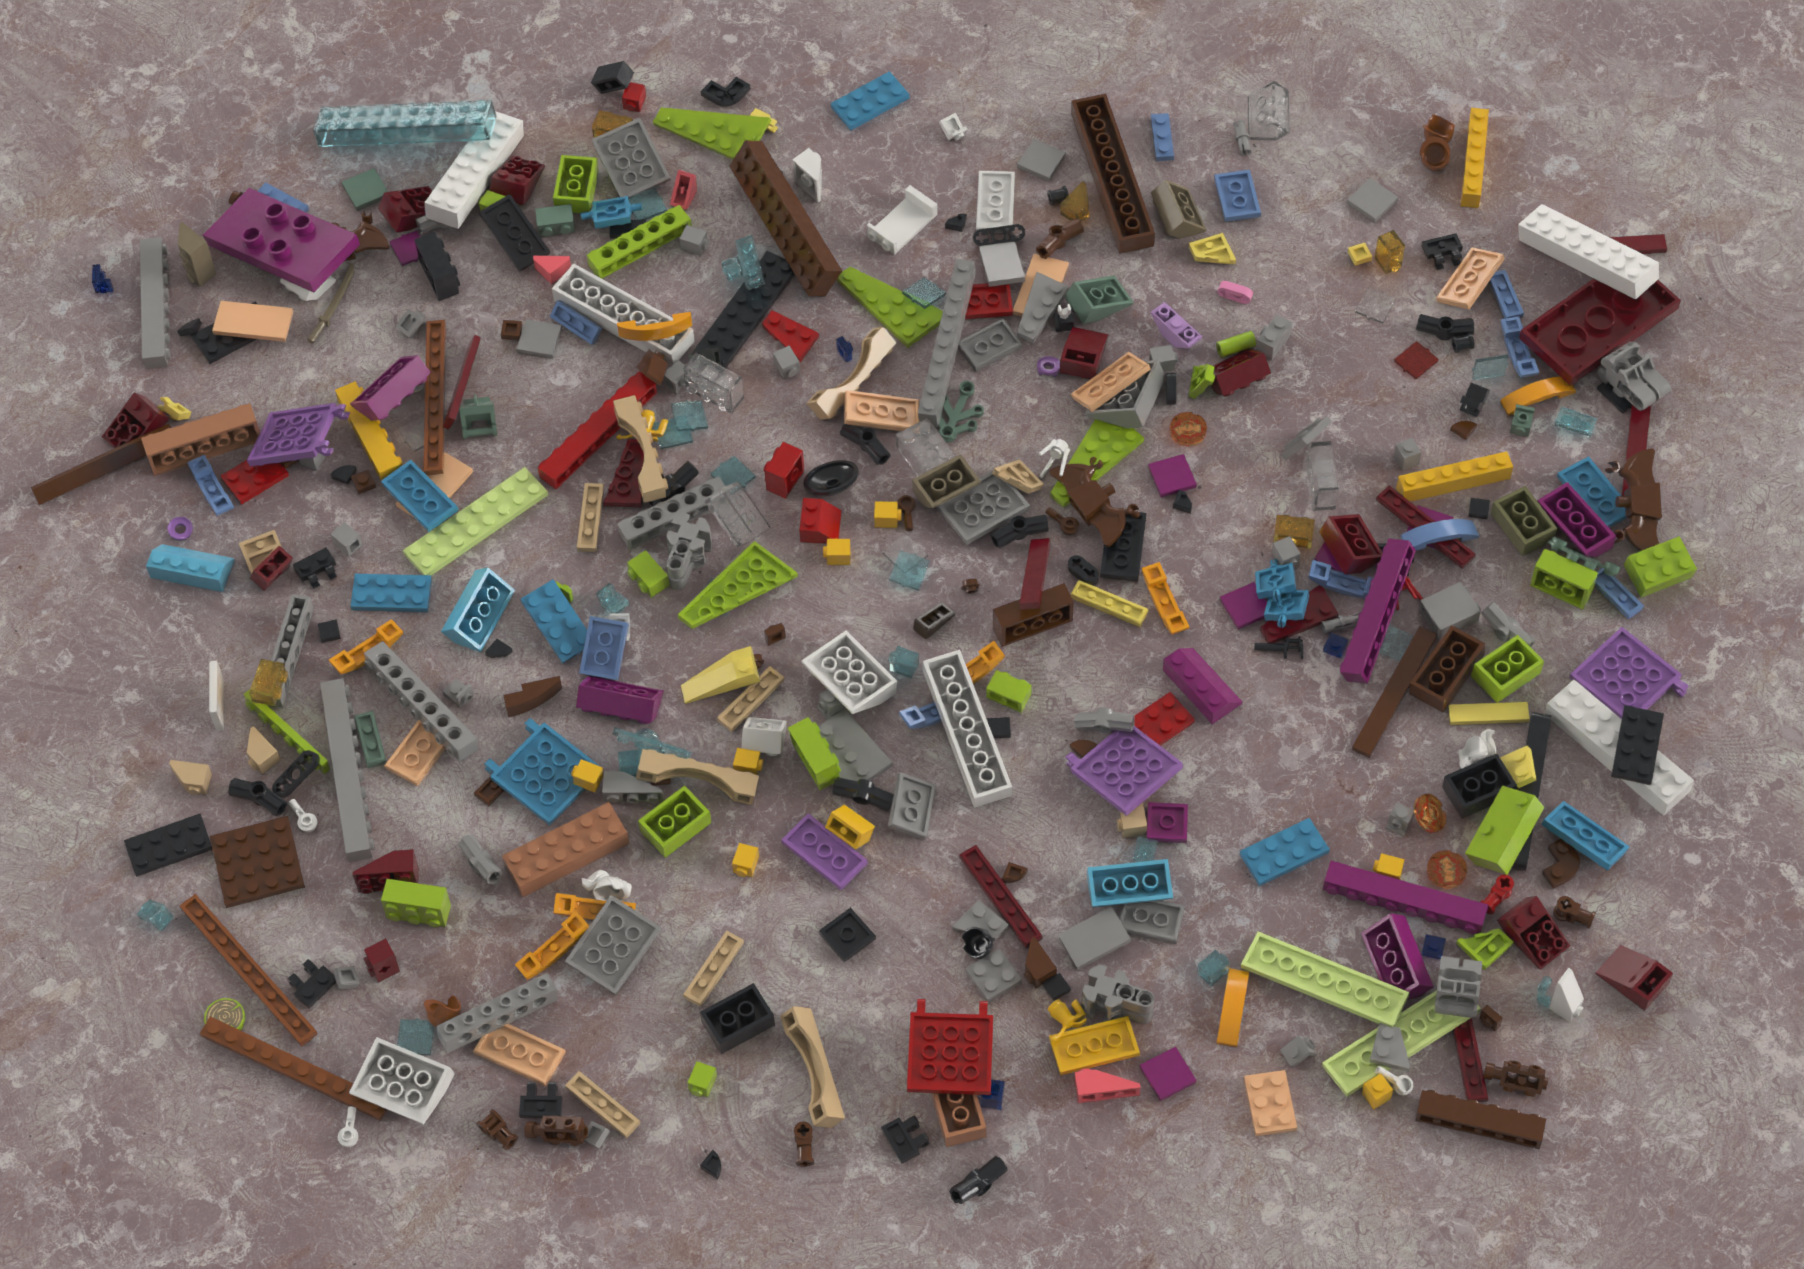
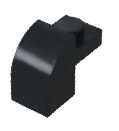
M1470 383L1466 395L1461 398L1460 403L1462 405L1460 411L1478 417L1490 390Z

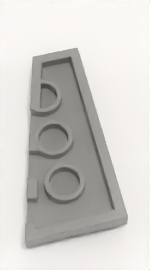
M1037 272L1017 336L1034 343L1058 308V305L1064 299L1069 286Z

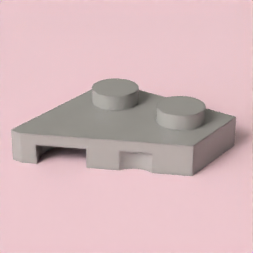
M978 900L952 926V929L956 932L959 930L965 932L968 928L979 927L987 930L992 936L993 941H996L1009 928V924Z
M1379 1023L1370 1063L1409 1072L1410 1063L1399 1027L1393 1026L1392 1028Z

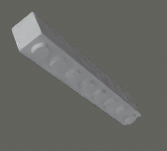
M162 237L140 239L142 360L146 369L168 367V359H171L170 349L167 348V344H170V335L167 333V329H170L169 318H167L170 310L169 304L166 303V299H169V291L166 288V284H169V278L166 269L169 267L167 258L165 259V255H168L167 244L163 243Z

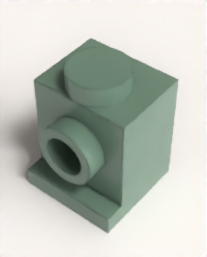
M1516 404L1510 433L1528 437L1535 408Z

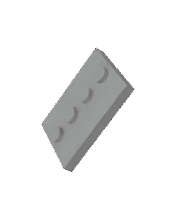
M641 118L591 139L619 197L628 196V199H631L671 181Z
M993 470L979 478L981 484L936 507L966 545L1011 521L1013 517L1020 516L1030 510V504L1013 485L992 474Z
M842 709L818 726L821 731L819 732L821 737H825L830 746V752H834L838 758V765L841 769V772H839L840 778L854 781L859 779L872 781L893 766V762L845 709Z
M611 895L567 957L565 963L612 994L617 995L662 928Z

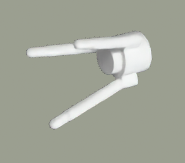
M1053 439L1048 446L1039 452L1038 455L1041 456L1050 449L1052 456L1039 476L1040 479L1047 473L1054 460L1061 457L1063 459L1059 476H1063L1067 456L1070 452L1068 444L1064 440Z

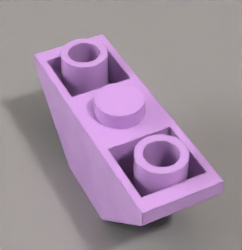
M1165 302L1151 311V316L1162 336L1175 348L1189 349L1202 339V335Z

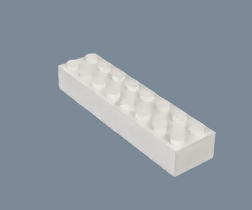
M490 110L425 201L426 218L459 229L490 185L492 175L507 161L523 138V120Z
M1543 204L1518 224L1519 241L1634 299H1637L1659 279V262Z
M574 263L552 288L554 302L561 300L617 337H619L617 323L635 320L636 326L673 321V318ZM690 327L677 335L652 341H636L619 337L644 352H647L649 349L653 352L658 350L665 356L664 360L670 366L680 360L695 342L693 329Z
M957 650L924 660V676L974 808L1012 796L1010 779L961 651Z
M1572 680L1547 703L1544 714L1552 715L1551 721L1612 771L1621 718L1577 681ZM1659 750L1657 751L1651 785L1621 779L1663 816L1691 791L1694 782L1689 775Z

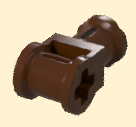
M1568 896L1560 897L1553 910L1554 917L1557 920L1567 921L1572 924L1577 921L1586 925L1589 929L1596 912L1580 908L1581 904L1573 901Z
M491 1109L489 1111L490 1114L476 1124L487 1137H490L493 1141L497 1139L502 1144V1148L508 1150L515 1145L518 1136L512 1134L502 1117L494 1109Z
M804 1121L797 1123L794 1127V1139L797 1143L798 1156L795 1162L800 1167L814 1165L811 1147L813 1129L808 1122ZM801 1132H805L806 1136H801Z

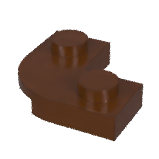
M1562 839L1548 845V850L1557 863L1542 871L1543 876L1553 889L1573 879L1580 867L1578 853L1573 846Z

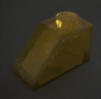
M1084 181L1061 203L1060 215L1070 221L1075 219L1084 221L1089 216V200L1086 182Z

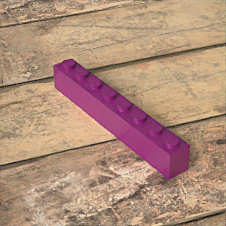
M1388 538L1387 544L1383 548V555L1377 564L1376 574L1371 581L1369 593L1365 597V604L1362 612L1359 614L1357 626L1353 630L1350 645L1346 649V656L1340 665V673L1347 682L1368 684L1416 552L1409 540Z
M1331 860L1323 885V890L1329 894H1339L1346 896L1350 900L1366 902L1371 906L1378 905L1385 907L1389 911L1405 913L1410 917L1424 918L1428 922H1438L1445 924L1449 928L1465 930L1470 934L1481 933L1488 904Z

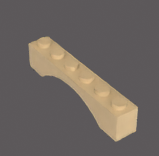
M883 326L873 328L862 340L859 361L854 371L843 383L831 389L817 391L806 403L820 420L832 419L837 414L839 407L845 405V391H857L862 381L870 377V372L882 363L881 360L884 356L892 352V347L896 342Z
M635 395L614 400V411L619 426L635 437L644 452V463L638 476L639 489L644 503L665 498V490L668 489L666 478L662 479L663 469L661 463L656 461L658 458L656 447L652 448L651 446L653 439L651 432L647 433L646 430L648 428L646 417L641 415L643 412L641 402H637Z
M642 749L636 779L653 783L673 777L698 778L720 788L732 801L749 805L753 804L759 778L758 775H754L752 772L736 771L731 767L723 768L713 763H702L691 758H680L674 754H662L652 749Z
M793 1006L780 1017L785 1034L799 1050L809 1072L812 1093L808 1109L814 1126L832 1128L844 1120L845 1116L811 1008Z

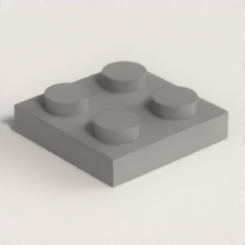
M1000 948L965 968L967 975L988 1003L1022 983V978Z

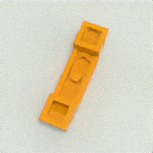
M691 312L672 314L673 321L636 326L635 320L617 323L619 337L636 341L668 338L692 326Z
M1560 376L1552 377L1519 388L1502 398L1500 403L1507 415L1510 416L1514 414L1516 404L1528 406L1554 396H1558L1560 399L1576 393L1573 385L1570 386Z
M1160 562L1143 567L1141 570L1153 603L1170 634L1173 635L1189 629L1190 627L1183 611L1179 610L1166 582L1167 577Z
M391 619L378 627L375 635L348 652L344 649L330 658L329 662L340 674L354 671L364 666V653L382 641L390 648L403 635V631Z
M992 641L978 651L980 655L966 664L973 684L993 670L1005 657L995 641Z
M555 893L553 914L570 917L577 911L584 920L593 921L607 901ZM623 902L635 910L636 903Z
M577 911L561 924L563 927L533 953L528 952L515 964L527 980L538 975L560 959L586 932L589 925Z
M1229 968L1217 1044L1237 1047L1249 971Z

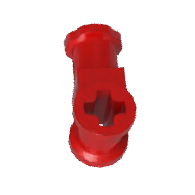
M1503 874L1497 877L1496 883L1491 888L1488 896L1480 901L1481 903L1488 904L1487 914L1493 915L1495 908L1511 896L1514 886L1511 876Z

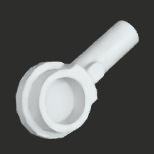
M295 799L290 800L288 804L299 817L297 822L299 829L307 833L314 831L318 822L316 816L311 813H305Z
M1381 1066L1376 1068L1375 1073L1378 1075L1382 1074L1386 1080L1393 1083V1089L1398 1095H1407L1412 1091L1413 1081L1407 1075L1395 1076Z
M348 1107L346 1127L338 1133V1141L344 1147L354 1146L359 1139L358 1132L354 1129L356 1107Z

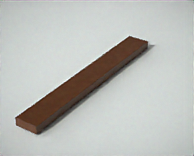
M168 423L32 486L31 489L38 504L41 505L146 456L141 438L171 428L170 424Z
M1419 626L1352 746L1353 751L1368 758L1371 757L1406 694L1411 680L1417 674L1437 638V633Z

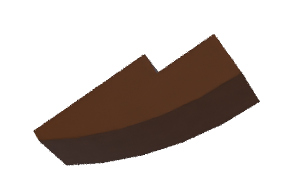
M560 676L521 684L523 691L503 695L508 718L528 712L554 697L562 689Z

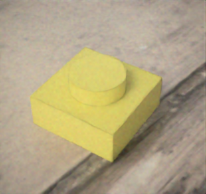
M1366 243L1348 248V254L1355 266L1372 261V255Z

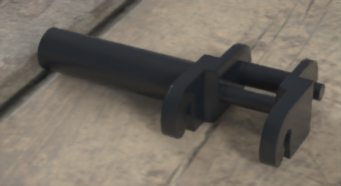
M1286 636V639H1284L1286 643H1254V650L1284 651V659H1287L1288 649H1298L1301 655L1300 659H1303V643H1301L1303 640L1300 636L1298 639H1289ZM1289 643H1298V646H1289Z

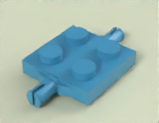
M628 196L592 202L593 207L590 212L580 213L581 220L592 218L595 229L631 223V213L642 210V204H630Z
M1271 559V566L1269 568L1255 572L1256 592L1258 599L1273 596V601L1277 602L1278 599L1279 602L1281 600L1280 594H1287L1296 590L1295 569L1293 563L1278 565L1277 559H1274V562Z
M1295 590L1287 594H1280L1281 600L1279 602L1278 599L1277 602L1273 601V596L1268 598L1264 612L1265 621H1278L1277 626L1280 628L1282 626L1283 628L1285 627L1286 620L1304 619L1309 600L1308 590Z

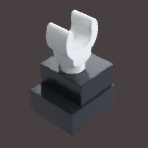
M1070 304L1064 309L1061 308V305H1058V314H1054L1056 332L1071 331L1072 327H1074L1073 312Z

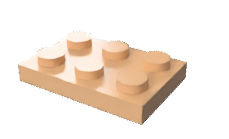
M1285 1070L1244 1076L1255 1136L1297 1131Z

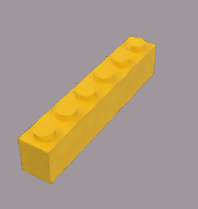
M1471 107L1460 205L1462 207L1479 208L1489 109Z
M356 381L335 389L339 404L346 405L344 412H350L348 421L380 481H382L400 468L403 462L399 455L395 456V447L392 442L388 443V435L385 428L381 429L379 426L381 424L380 420L371 421L350 405L364 391L363 387H358Z
M1501 452L1398 476L1396 489L1397 492L1412 502L1511 479L1513 464L1508 452Z

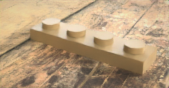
M585 483L577 551H597L604 484Z
M769 666L759 676L760 682L750 685L717 717V722L730 732H733L785 681L784 676Z
M726 930L684 992L683 997L701 1007L744 944V940Z
M580 1071L565 1085V1088L626 1139L641 1124L639 1119Z

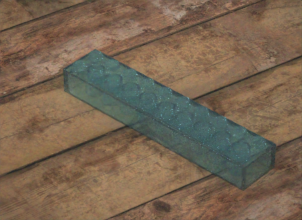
M492 100L321 107L313 132L319 147L490 140L497 115Z

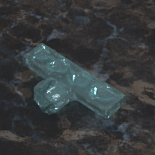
M749 235L736 240L738 256L731 257L722 262V269L728 281H733L743 276L747 290L764 285L765 282L753 236Z
M614 727L612 732L613 735L618 737L617 741L628 744L629 741L634 742L636 748L641 751L642 749H652L658 753L665 754L666 752L685 759L690 758L692 752L659 741L658 734L648 728H642L633 733Z

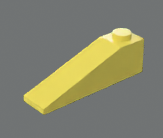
M749 646L732 651L683 683L681 689L685 704L760 682L752 647Z

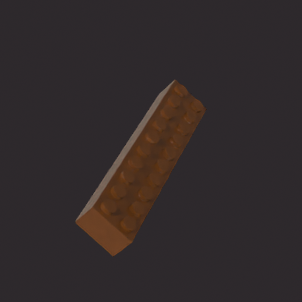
M1106 93L1072 100L1071 115L1119 254L1154 247L1155 232Z
M745 140L729 165L730 169L807 295L825 297L842 273L841 267L763 141Z

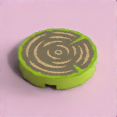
M221 998L214 1001L208 1006L204 1014L205 1024L211 1016L240 1031L246 1020V1014L242 1005L231 998Z

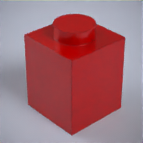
M629 83L622 96L623 109L636 112L641 111L646 98L645 85Z

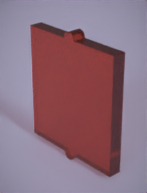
M1416 341L1397 356L1394 362L1403 369V372H1407L1414 379H1418L1434 366L1439 359L1429 352V349H1426Z

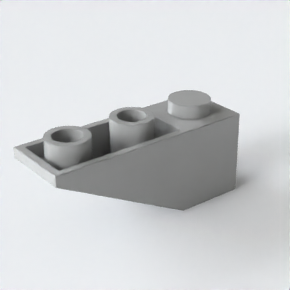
M603 771L602 794L604 802L657 803L664 800L661 789L636 779V777L626 772Z

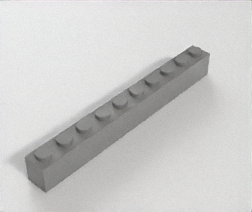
M956 259L918 410L919 423L923 426H939L976 275L974 261Z
M343 678L321 682V693L346 855L349 862L373 858L371 850H375L373 838H369L372 827L371 822L366 819V816L370 815L367 803L364 804L363 799L367 798L365 786L361 787L364 775L362 769L358 767V764H361V757L355 748L359 747L357 735H353V730H356L354 718L351 719L350 716L354 711L352 702H348V697L351 696L350 687L345 685Z

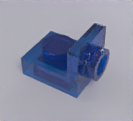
M100 264L93 265L92 284L95 293L113 292L114 287L111 279H106V273L102 271Z

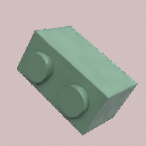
M571 204L535 209L540 237L575 232Z

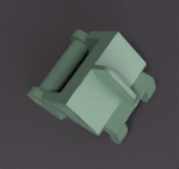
M474 394V399L463 400L464 404L459 407L463 439L491 434L497 436L494 401H490V397L477 398V394ZM477 420H486L487 425L492 426L468 429L472 427V422Z

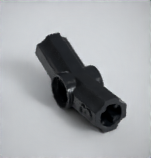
M1420 314L1416 330L1435 334L1440 340L1446 341L1451 339L1452 336H1463L1469 332L1474 335V321L1472 318L1453 320L1450 317L1444 316L1439 319Z
M842 425L840 430L841 436L860 445L861 450L867 452L877 465H883L890 458V453L878 440L873 429H864L856 425Z
M687 461L674 474L672 473L664 477L668 484V489L665 490L666 497L650 501L649 504L653 507L657 503L664 502L676 494L685 492V486L699 474V471L690 461Z
M1047 516L1013 517L1011 523L991 533L990 536L993 544L1000 549L1014 540L1024 539L1027 535L1048 532Z
M837 777L832 790L833 795L853 799L854 802L861 805L870 804L886 811L890 809L894 796L890 792L874 787V783L866 779L854 781Z
M233 778L230 781L228 790L230 796L251 800L254 804L262 806L274 816L281 815L285 811L287 802L268 789L264 782H250Z
M995 1155L980 1169L972 1170L963 1181L951 1187L949 1192L954 1203L963 1204L975 1195L980 1197L985 1194L992 1186V1183L1008 1171L1004 1161Z

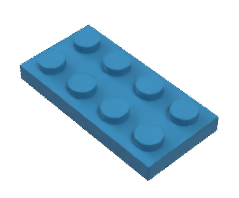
M889 71L832 102L831 108L851 131L908 100L910 96Z
M1589 456L1558 472L1557 478L1562 484L1568 482L1609 528L1627 519L1625 508L1616 507L1615 504L1616 497L1621 495Z
M409 460L381 481L385 489L428 532L459 511L458 506L412 460Z
M355 573L351 610L428 612L432 577L431 575Z
M553 579L520 599L562 664L583 652L587 629Z
M1565 801L1558 805L1541 824L1607 871L1630 847Z
M1307 818L1241 850L1239 855L1258 885L1261 886L1328 854L1330 849L1311 819Z

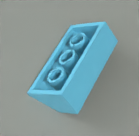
M161 544L152 550L146 567L150 578L223 592L235 559Z
M488 567L475 570L441 632L454 643L481 652L515 589Z
M1168 859L1087 868L1086 875L1092 907L1173 899Z

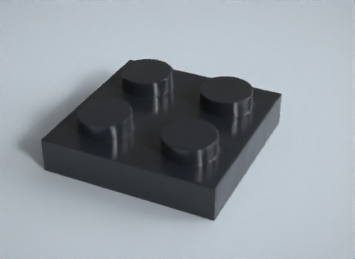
M851 907L819 930V935L843 962H846L876 940V935Z

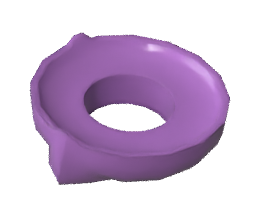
M1052 356L1040 358L1037 362L1039 375H1053L1056 377L1060 370V361ZM1050 365L1054 368L1051 370H1047L1044 367Z
M176 517L170 521L167 529L173 539L185 540L191 535L193 526L186 517ZM179 525L186 527V531L182 534L175 532L176 527Z

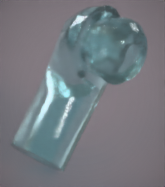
M1544 976L1537 987V1003L1544 1007H1548L1551 1002V997L1546 996L1552 984V979L1548 976Z

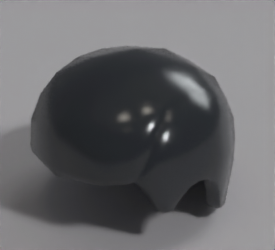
M979 927L968 928L961 937L964 940L963 949L971 958H984L989 955L993 947L992 936L987 930Z

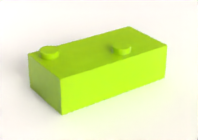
M1502 786L1465 854L1477 866L1508 875L1540 817L1544 806L1535 795Z

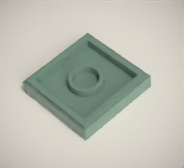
M375 168L342 181V186L357 211L381 201L383 194L388 192Z

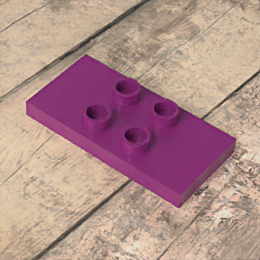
M248 188L203 234L208 246L313 293L360 245L356 234L251 188Z

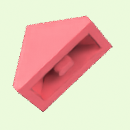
M678 170L670 205L675 207L680 205L682 209H688L697 192L696 175Z
M533 256L535 270L551 284L560 279L571 267L570 256Z

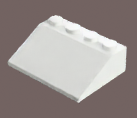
M844 631L801 661L852 714L880 705L896 694L897 680L847 631Z
M376 1037L349 1094L424 1125L446 1093L455 1073L444 1064Z

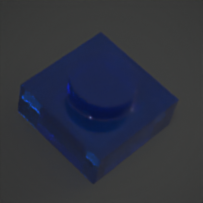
M843 336L837 338V350L844 361L852 360L853 347L851 343L846 341Z
M1330 632L1323 647V652L1341 658L1349 639Z
M1426 934L1421 955L1441 960L1446 938Z

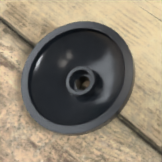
M836 460L827 462L811 470L804 478L803 485L808 493L815 496L838 495L855 483L859 476V470L857 465L851 461Z

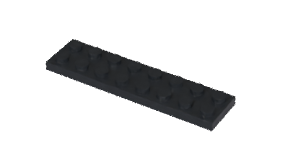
M766 251L691 355L700 356L699 351L719 348L722 366L711 367L710 369L723 374L795 275L787 260L770 251Z

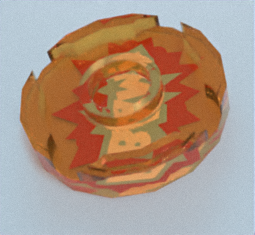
M1182 412L1174 416L1170 423L1169 431L1176 443L1183 446H1195L1206 437L1207 425L1202 416L1193 414V412Z
M1430 793L1416 798L1414 814L1417 822L1425 831L1436 833L1445 827L1446 813L1442 811L1441 806L1443 805L1441 801Z
M1442 850L1430 857L1426 871L1428 878L1433 884L1440 888L1451 889L1463 883L1468 868L1466 861L1460 854H1455L1450 850Z

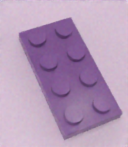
M809 813L781 840L785 847L839 890H842L868 864V860L826 829L822 823Z

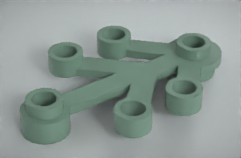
M963 381L960 384L961 395L954 410L949 403L948 396L946 395L945 397L946 401H944L943 408L950 420L946 424L941 414L938 437L942 442H953L957 434L965 431L975 432L977 430V422L973 419L968 420L966 424L955 427L959 421L972 416L980 418L984 414V408L981 405H975L973 408L962 412L967 399L975 392V386L971 381Z
M1553 536L1552 540L1548 542L1551 544V549L1560 553L1563 550L1568 553L1566 558L1572 561L1584 560V566L1592 570L1601 567L1605 569V574L1614 577L1621 568L1609 561H1606L1605 565L1601 564V561L1593 557L1585 556L1578 550L1566 547L1567 542Z

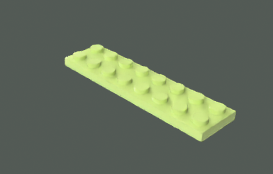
M524 467L405 548L403 553L422 575H433L548 496V491Z
M1257 932L1241 963L1242 969L1375 1023H1382L1392 1028L1395 1026L1409 997L1408 991L1261 932Z
M1437 990L1401 1012L1395 1023V1027H1399L1401 1030L1408 1058L1470 1019L1468 1017L1434 1013ZM1477 1006V1014H1478V1013H1480V1011H1481V1008H1480L1479 1006ZM1378 1027L1322 1062V1067L1346 1097L1362 1088L1364 1083L1378 1075L1375 1073V1070L1381 1065L1370 1063ZM1381 1066L1382 1068L1386 1069L1387 1071H1389L1390 1069H1392V1068H1389V1067H1386V1066Z

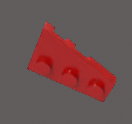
M773 310L762 322V327L776 341H779L784 348L787 346L791 347L799 363L819 338L818 332Z

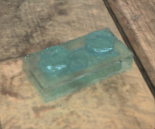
M1561 406L1555 425L1591 437L1597 418Z

